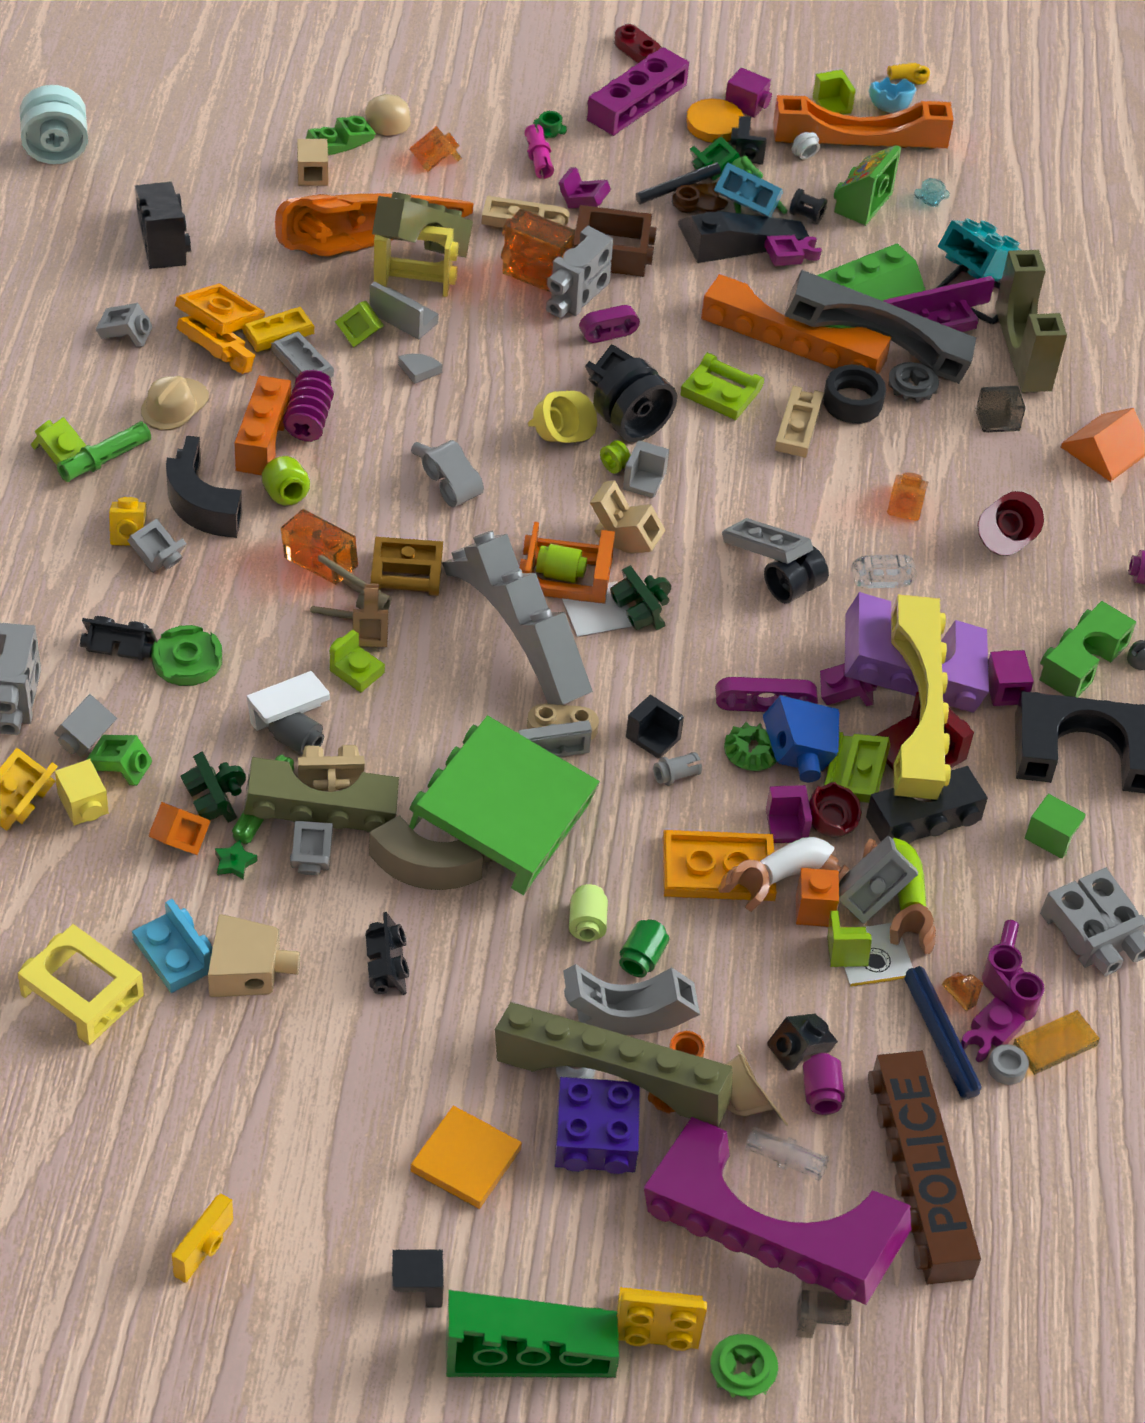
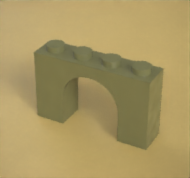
M1039 250L1008 251L995 305L1021 392H1047L1053 390L1067 338V332L1060 313L1038 314V301L1046 272Z

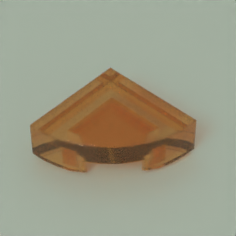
M957 972L946 978L942 986L965 1011H968L977 1005L983 983L974 975L964 976Z

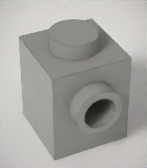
M89 694L64 720L54 734L59 737L58 742L66 751L71 754L77 753L82 757L107 731L117 717Z

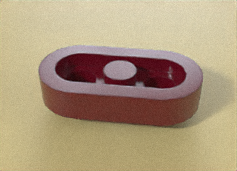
M625 24L618 27L615 31V46L636 63H640L648 55L661 48L658 42L633 24Z

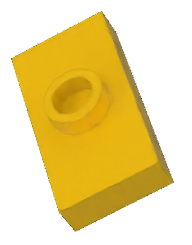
M301 306L243 324V333L256 352L269 349L272 342L298 331L303 337L315 334L314 324Z
M222 1193L217 1194L172 1253L174 1277L187 1283L206 1256L211 1257L217 1252L222 1243L224 1232L234 1221L233 1201L231 1198Z

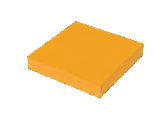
M220 283L179 295L175 302V307L220 335L243 329V324L262 319L265 316V312Z
M453 1105L412 1161L410 1172L480 1209L521 1151L522 1142Z

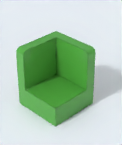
M1047 794L1031 816L1024 839L1059 858H1063L1068 851L1073 835L1083 823L1086 815L1073 806Z

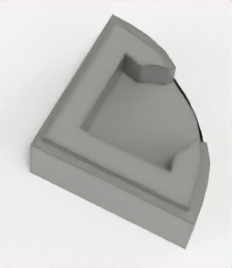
M423 354L398 356V365L414 384L442 373V364L430 356Z

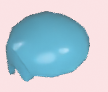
M886 77L880 82H872L868 91L870 99L877 108L885 112L896 113L908 108L913 100L916 88L907 79H902L898 84H892L890 78Z

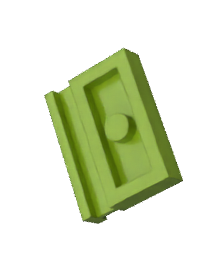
M839 732V751L829 764L824 785L836 782L837 785L850 789L857 796L859 802L869 803L871 794L879 792L890 749L889 737L863 734L844 736L843 732Z

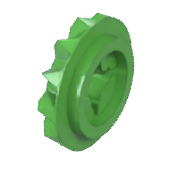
M747 722L740 728L733 726L730 734L726 735L724 743L725 754L736 766L745 770L760 771L770 768L777 762L767 730L763 729L761 722L756 727L750 726ZM752 740H756L758 745L750 753L748 746Z
M735 1334L726 1337L714 1348L711 1356L710 1373L713 1374L716 1380L717 1388L722 1387L728 1391L731 1398L738 1395L747 1397L750 1401L755 1395L766 1394L776 1381L778 1361L772 1348L762 1339L749 1334ZM736 1361L743 1365L755 1361L751 1367V1375L749 1376L745 1372L733 1375L737 1366Z

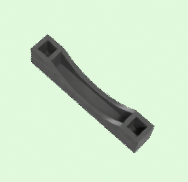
M801 270L790 291L784 315L812 327L825 325L865 327L892 337L891 341L907 350L923 365L931 368L938 376L956 383L961 382L973 359L976 337L804 270Z

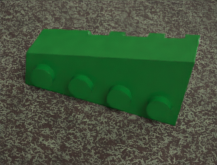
M455 1290L448 1291L446 1377L616 1378L619 1362L617 1311Z

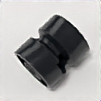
M814 546L812 551L788 564L774 560L767 564L764 569V578L769 591L782 603H790L804 595L806 591H812L828 580L829 576L825 558Z

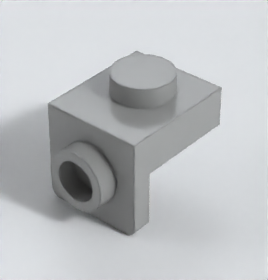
M158 519L132 534L127 540L152 573L162 566L168 570L183 558L180 553L187 544L183 538L175 542Z
M295 821L290 863L292 868H298V873L320 875L321 870H329L333 834L332 823Z

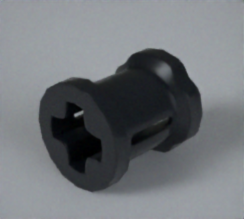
M799 188L792 198L789 213L792 215H803L812 219L813 223L819 224L826 211L828 200L823 197L818 199L807 195L803 189Z

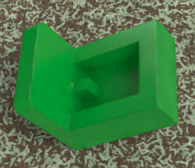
M722 136L702 152L695 146L689 149L694 158L691 163L695 170L717 162L722 174L727 162L731 164L734 160L740 158L739 153ZM718 174L710 178L713 181H715L721 176V174Z

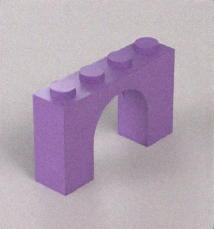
M859 592L845 613V676L915 696L919 690L914 675L903 656L891 643V601ZM955 620L941 640V642L947 645L946 659L944 664H942V672H947L948 683L946 692L943 694V700L951 707L974 713L989 693L987 629Z

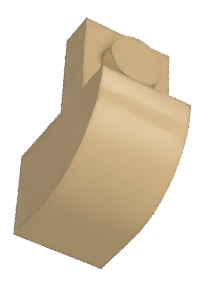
M615 480L604 482L590 502L600 520L594 531L599 538L601 530L615 531L614 548L626 553L652 552L665 532V528L653 506L648 504L630 507Z

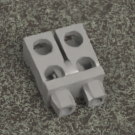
M587 226L580 232V244L576 248L567 250L563 258L558 256L553 261L552 275L548 278L547 285L551 291V298L546 304V310L559 318H562L567 312L577 316L582 311V307L588 304L610 283L613 238Z
M0 623V734L18 735L20 734L22 723L31 724L32 707L41 673L35 625Z
M1106 867L1080 878L1078 883L1073 881L1048 892L1040 914L1048 924L1053 922L1066 937L1071 949L1080 955L1078 960L1084 968L1094 964L1104 976L1110 975L1121 968L1124 960L1119 952L1123 950L1135 963L1145 959V918L1142 914L1139 915L1133 903Z

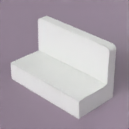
M312 671L247 695L250 722L258 731L269 727V723L294 713H304L320 707L321 703L330 699L329 691Z

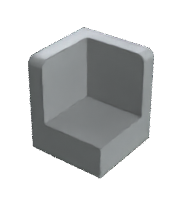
M638 440L625 466L623 489L654 498L667 473L669 449Z

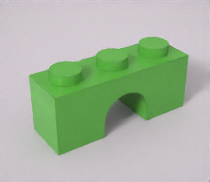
M1103 601L1092 611L1087 609L1081 616L1078 625L1074 629L1068 628L1065 631L1059 645L1055 649L1050 647L1045 652L1040 662L1043 669L1039 680L1064 696L1078 698L1093 682L1100 660L1093 655L1100 656L1111 663L1129 645L1136 621Z

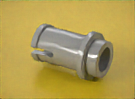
M696 752L672 759L662 757L657 763H654V776L659 784L664 783L669 786L674 783V780L692 775H700L702 764L687 766V764L699 761L700 757Z

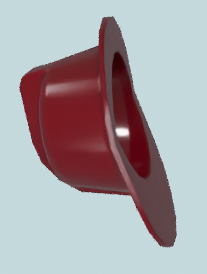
M1012 491L1003 495L982 512L977 525L978 533L983 544L991 552L999 556H1010L1034 540L1042 531L1044 513L1039 502L1032 495L1022 491Z

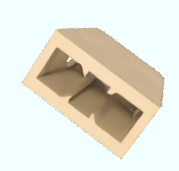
M219 914L208 971L209 997L268 995L273 992L276 973L298 975L300 951L280 950L279 929L274 926Z

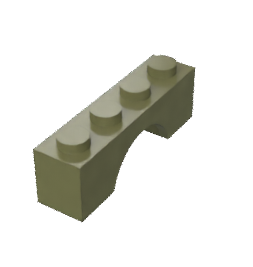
M392 192L391 197H378L372 234L388 239L416 243L420 232L426 225L454 229L453 242L459 243L458 256L467 258L473 221L463 218L461 211L446 209L445 206L428 203L427 200L411 198V195ZM424 240V249L444 254L445 248L441 244Z
M252 757L247 780L244 814L253 815L261 819L276 818L293 822L332 823L335 829L350 828L370 832L396 817L399 777L362 772L358 780L350 787L340 791L326 792L313 789L302 783L295 776L289 762Z

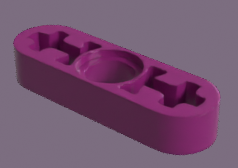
M726 677L719 680L715 686L716 704L721 709L727 711L766 712L780 695L818 704L817 687L809 680ZM762 693L775 694L774 696L767 698L758 696Z

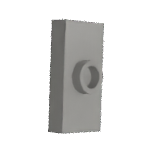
M299 331L271 343V351L295 377L305 370L322 371L329 375L330 378L334 376V368Z
M589 720L519 730L520 735L558 757L590 752L592 728Z

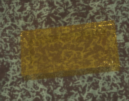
M1076 1010L1015 1038L1013 1046L1020 1048L1027 1055L1028 1067L1036 1075L1096 1047L1100 1038L1080 1012Z

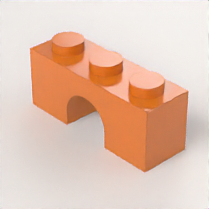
M259 375L234 442L236 471L262 475L265 466L275 458L277 431H284L285 429L283 419L291 395L290 380Z

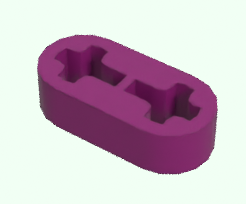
M620 305L586 314L581 319L579 328L588 342L599 343L631 335L638 329L640 319L631 306Z

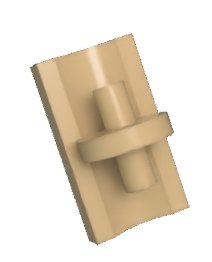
M342 745L338 748V756H324L323 748L320 746H305L302 757H298V779L305 785L319 791L334 792L346 789L358 780L365 768L364 756L359 755L356 745Z

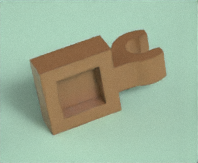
M365 583L364 609H353V630L359 633V646L387 647L389 610H378L379 584Z

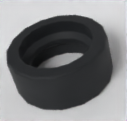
M850 364L840 366L830 372L826 379L823 397L824 406L838 420L858 424L869 422L879 416L883 408L886 385L882 377L868 367ZM856 388L865 391L871 398L853 400L844 397L838 390Z

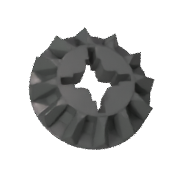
M905 362L893 367L889 373L888 387L893 389L894 395H903L905 401L912 398L918 403L921 398L930 400L932 394L937 393L939 378L926 365ZM909 378L918 386H913L911 382H908Z

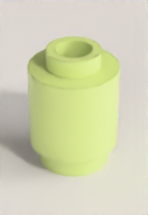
M592 884L582 885L575 890L570 900L569 931L575 938L581 941L591 942L600 939L607 931L608 899L599 886Z

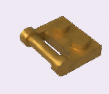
M375 537L370 584H379V590L429 592L431 596H439L443 541ZM384 571L430 575V578L382 575Z

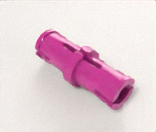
M532 124L524 131L529 150H527L528 157L533 161L536 176L541 179L542 170L544 179H547L554 173V167L550 159L551 148L549 143L545 141L542 126L537 124V133L535 124Z

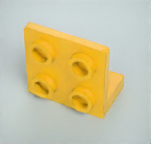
M620 1287L617 1308L618 1340L625 1341L633 1346H644L647 1344L665 1345L677 1351H684L690 1348L699 1349L707 1312V1302L703 1301V1296Z

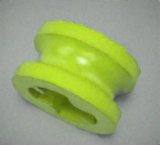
M619 440L611 442L610 445L604 446L600 450V458L603 465L613 474L625 468L631 456L628 448Z

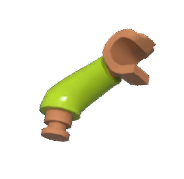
M893 838L896 849L917 869L918 875L897 893L900 912L896 914L890 926V943L899 945L904 933L914 932L919 934V946L924 954L930 955L936 941V929L933 915L926 907L923 866L916 850L904 840ZM868 839L863 858L877 846L876 840Z

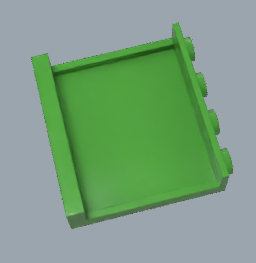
M487 715L478 727L474 724L470 727L464 737L463 747L459 748L456 746L451 751L445 763L447 767L444 770L438 768L428 783V791L426 793L420 791L416 795L409 808L410 811L414 812L409 828L414 830L422 818L516 873L511 888L524 896L590 805L600 781Z

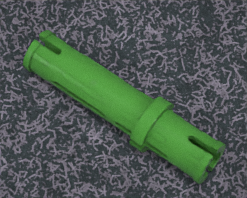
M140 421L96 445H86L76 455L57 463L59 475L63 480L69 482L85 472H95L107 461L150 441L151 432L148 426Z

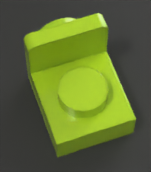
M351 630L344 637H339L332 643L329 650L330 672L360 693L385 673V664L359 646V633Z

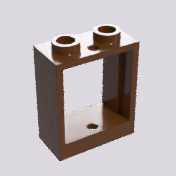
M580 205L573 248L580 244V232L587 226L605 235L641 239L640 248L613 244L612 260L610 262L611 273L644 277L646 265H652L654 247L649 245H655L657 227L651 226L652 214Z

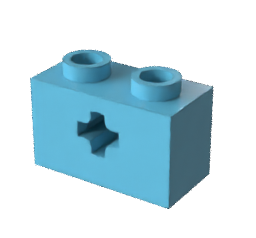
M728 162L714 189L717 194L765 217H772L784 192L782 188Z

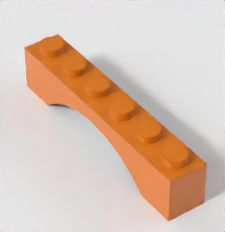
M777 95L773 129L775 142L792 143L801 133L813 132L819 137V144L898 145L903 148L927 147L935 149L948 148L954 118L951 102L920 101L907 109L893 114L878 117H855L829 111L814 103L807 96Z
M719 274L704 295L701 319L836 369L849 364L862 365L879 374L887 361L892 337L865 327L828 328L806 325L777 312L766 305L752 291L748 284Z

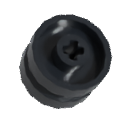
M640 357L629 358L617 364L600 381L594 393L593 405L596 412L606 422L612 424L613 429L623 439L629 442H638V440L642 441L651 437L665 425L676 407L678 395L675 388L665 378L659 376L657 370L648 361Z

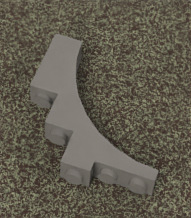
M493 531L479 534L473 537L475 543L453 551L451 553L453 558L442 562L446 575L458 577L471 584L500 613L524 650L539 680L548 704L564 705L593 692L565 612H551L547 606L536 573H522L508 534L494 535Z

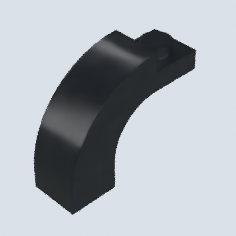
M186 436L183 449L178 448L176 458L167 457L166 461L167 491L170 504L176 514L190 526L205 533L237 538L242 518V490L214 487L203 482L197 476L201 463L200 437Z

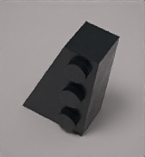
M172 182L135 185L136 209L149 269L186 265V252H191L189 233H185L187 232L185 214L182 213L180 193H175Z

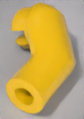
M906 63L888 66L887 75L890 80L907 79L912 83L921 85L929 80L930 70L927 66L918 63Z

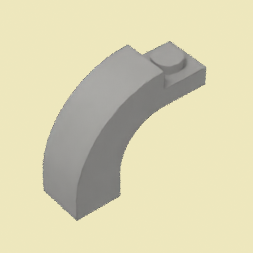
M576 964L563 971L566 986L564 989L565 998L571 1007L577 1009L579 1022L623 1035L650 1034L678 1026L700 1015L694 982L672 967L649 980L628 985L604 982Z

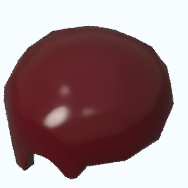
M836 782L816 787L809 800L812 815L811 825L815 830L827 837H842L854 831L859 825L862 815L857 796L850 789L837 785Z

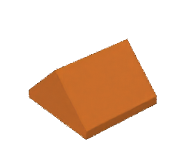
M1134 408L1118 410L1099 415L1062 442L1061 448L1111 482L1145 457V432Z

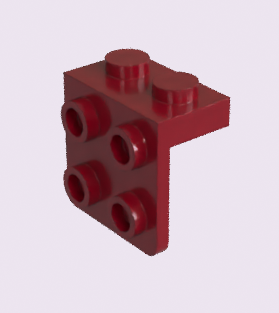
M919 691L916 692L911 715L875 735L889 737L890 749L886 763L893 770L901 745L914 733L919 725L921 707ZM949 708L948 720L944 724V733H948L950 736L949 751L945 755V764H949L950 768H953L967 759L974 731L966 721L960 719Z

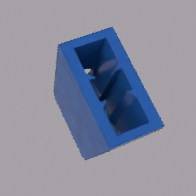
M780 695L763 714V720L776 761L782 765L798 768L799 778L803 782L810 783L819 780L821 772L837 756L839 751V709Z

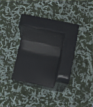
M650 694L628 714L626 738L656 758H661L681 739L684 716Z
M443 1249L392 1250L393 1290L395 1292L425 1291L426 1308L442 1307L444 1289Z

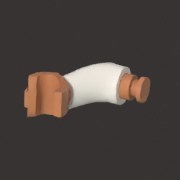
M806 837L780 848L761 861L746 860L741 862L723 876L718 889L719 893H729L737 884L747 888L751 897L745 908L752 912L762 903L770 889V885L796 874L800 875L801 868L838 870L839 882L849 868L845 864L842 867L837 864L839 860L832 855L834 847L828 842L816 837Z

